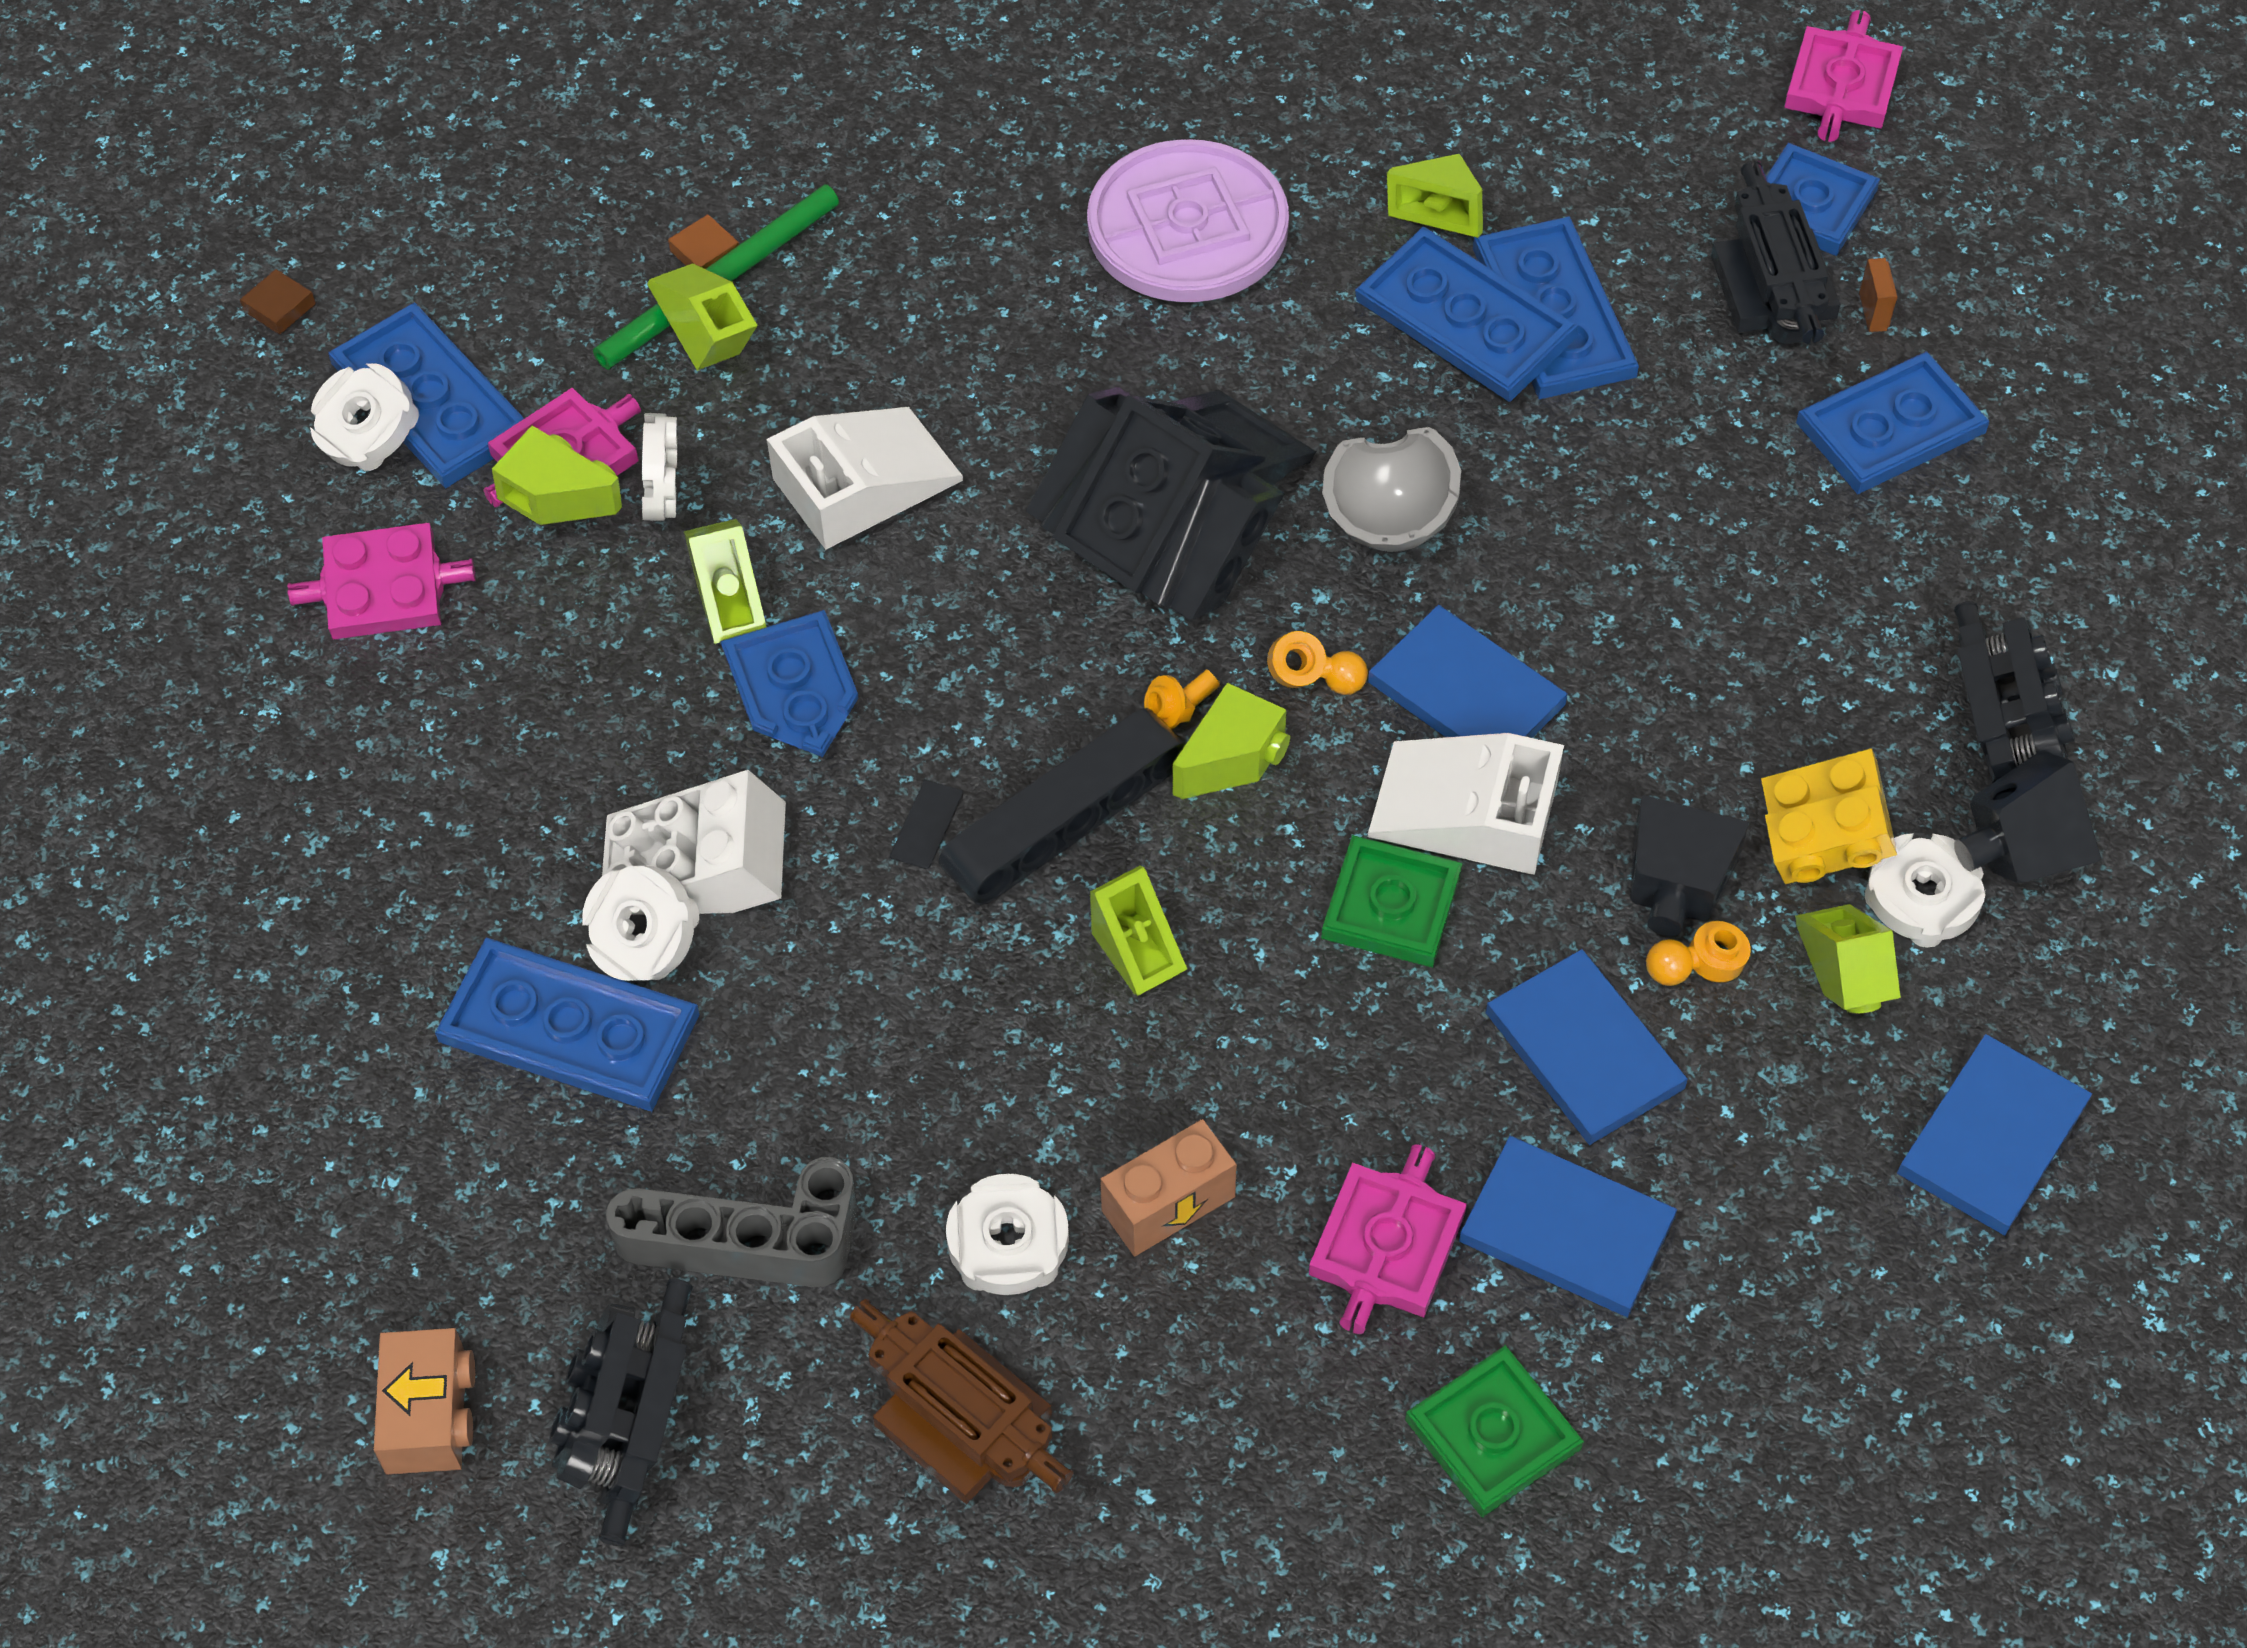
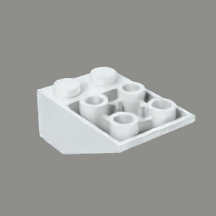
M909 407L813 416L767 439L773 480L825 550L963 481L962 474Z
M1511 733L1394 741L1368 831V837L1535 875L1558 783L1564 745Z
M745 770L609 814L606 820L602 876L613 870H622L627 866H654L672 874L682 884L688 898L697 904L699 914L735 913L781 899L786 802L752 772ZM632 912L631 915H645V913Z

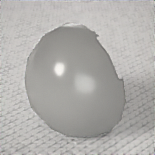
M1430 427L1407 430V434L1402 439L1387 444L1371 443L1365 437L1344 440L1337 445L1325 467L1322 494L1330 516L1354 542L1381 551H1405L1419 546L1436 536L1446 526L1457 507L1461 468L1453 447L1435 429Z

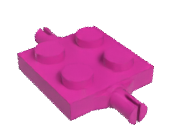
M1860 10L1851 13L1847 31H1828L1809 26L1806 27L1784 108L1823 116L1818 129V136L1824 141L1829 127H1831L1828 142L1838 139L1842 120L1880 129L1883 126L1903 46L1880 42L1866 35L1871 17L1865 11H1863L1860 24H1857Z
M571 388L489 441L488 446L491 456L498 462L533 425L549 436L556 434L562 437L572 446L575 452L590 461L598 460L605 463L617 476L638 462L636 448L619 432L618 426L636 414L641 413V408L636 399L632 398V395L627 394L606 410L601 409L596 405L588 403L579 393ZM494 483L483 489L486 498L491 504L493 503L495 508L503 503L497 499Z
M430 523L322 537L324 566L320 574V580L288 583L287 587L291 606L319 601L324 602L327 609L328 629L334 640L441 625L439 601L444 590V584L476 581L472 558L463 561L440 563L435 553L434 534Z
M1412 1145L1401 1174L1380 1173L1352 1162L1309 1265V1276L1342 1287L1352 1294L1343 1317L1339 1321L1340 1325L1347 1331H1350L1356 1313L1359 1311L1354 1322L1353 1333H1364L1366 1323L1375 1303L1388 1304L1423 1318L1426 1314L1465 1216L1467 1206L1464 1202L1437 1193L1424 1183L1432 1161L1435 1159V1153L1427 1147L1417 1166L1421 1157L1422 1145Z

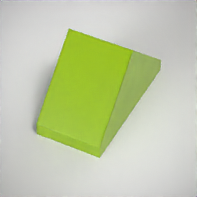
M1460 154L1392 167L1387 172L1388 216L1477 238L1483 233L1482 188Z
M1138 866L1090 891L1092 935L1135 995L1139 996L1187 970L1145 867Z

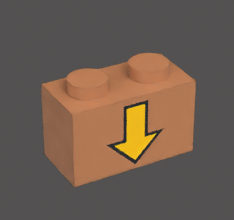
M1202 1119L1100 1178L1102 1212L1135 1257L1235 1198L1237 1164Z
M456 1328L380 1333L374 1452L386 1475L462 1470V1447L471 1446L473 1442L472 1412L470 1408H464L465 1388H473L475 1384V1359L472 1350H464Z

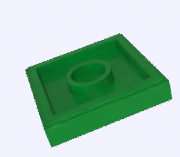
M1352 835L1322 927L1321 939L1433 968L1461 876L1463 863Z
M1506 1345L1408 1410L1405 1417L1407 1424L1481 1518L1579 1452L1584 1442Z

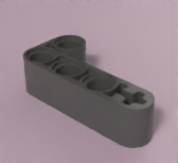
M820 1157L810 1161L802 1169L792 1208L637 1188L622 1191L610 1201L606 1209V1221L618 1255L625 1261L633 1264L807 1287H826L835 1283L845 1270L857 1215V1198L853 1175L849 1167L839 1159ZM834 1189L841 1192L836 1198L831 1200L815 1198L820 1192ZM704 1228L710 1230L709 1233L698 1240L684 1238L685 1235L694 1229ZM755 1236L770 1238L768 1242L760 1247L750 1248L744 1246L745 1242ZM814 1244L830 1246L826 1252L820 1255L803 1253L809 1246Z

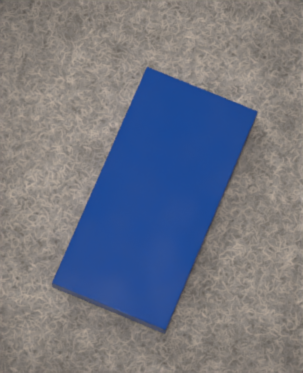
M1570 216L1479 236V238L1474 237L1473 251L1480 263L1578 325L1579 336L1531 381L1538 399L1637 378L1639 365Z
M1424 226L1355 289L1357 302L1508 402H1511L1579 336L1577 324Z
M415 302L328 352L331 364L337 371L348 367L357 371L362 368H369L366 364H379L391 370L405 383L411 392L413 404L418 408L419 417L416 425L410 429L403 443L445 489L492 461L494 458L491 456L488 442L524 419Z
M486 937L435 1034L439 1043L652 1112L700 1014L697 1004Z

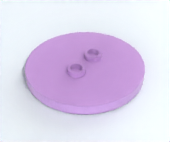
M1193 139L1172 140L1155 143L1129 153L1114 163L1101 176L1091 193L1088 203V236L1092 250L1100 264L1112 277L1123 285L1157 299L1176 302H1201L1223 298L1244 290L1256 283L1271 270L1280 258L1287 241L1289 211L1286 196L1278 180L1270 170L1252 156L1231 146L1216 142Z

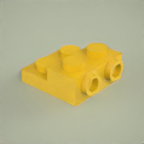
M1872 748L1761 778L1768 811L1765 818L1774 864L1785 884L1813 882L1822 878L1827 873L1850 867H1870L1879 863L1882 859L1898 855L1878 763Z

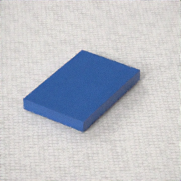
M1927 351L1800 410L1796 421L1797 425L1857 495L1985 434L1990 422Z
M1440 605L1436 606L1369 671L1368 683L1446 738L1511 733L1533 738L1566 705L1568 695L1565 691Z
M1583 949L1487 1003V1016L1589 1145L1686 1088L1688 1080Z
M1985 1034L1902 1161L1897 1174L2005 1236L2085 1109L2092 1093Z
M1509 1136L1460 1233L1459 1242L1628 1318L1675 1219L1677 1209L1513 1136Z

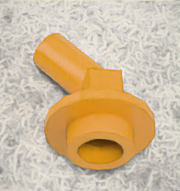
M1207 669L1184 688H1182L1176 678L1170 675L1158 676L1152 680L1144 698V708L1151 709L1171 729H1174L1179 723L1190 722L1195 707L1218 689L1220 683Z

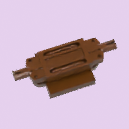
M868 1299L860 1302V1308L856 1306L853 1309L850 1320L875 1339L868 1354L870 1365L886 1378L888 1388L894 1393L873 1416L875 1427L967 1505L991 1478L1007 1487L1023 1486L1035 1474L1054 1493L1060 1492L1063 1489V1484L1065 1486L1068 1484L1073 1471L1065 1467L1046 1451L1050 1440L1053 1438L1052 1427L1046 1423L1052 1416L1051 1405L964 1332L958 1329L952 1334L940 1323L932 1328L913 1311L903 1314L892 1321Z

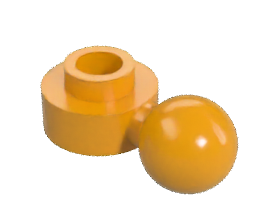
M1294 631L1279 637L1271 645L1267 656V664L1272 677L1281 685L1289 688H1300L1309 685L1321 677L1325 679L1329 688L1334 692L1350 695L1356 693L1364 686L1368 676L1367 665L1361 656L1351 651H1341L1331 657H1327L1321 642L1312 634L1303 631ZM1289 651H1294L1301 657L1302 664L1298 671L1290 669L1286 663V656Z
M1711 921L1705 923L1697 930L1689 947L1672 939L1662 940L1652 946L1646 958L1647 971L1653 980L1665 986H1674L1682 983L1688 978L1692 969L1707 980L1720 983L1728 982L1737 978L1745 967L1751 953L1750 943L1746 935L1733 924L1723 921ZM1716 943L1725 946L1728 950L1720 948Z

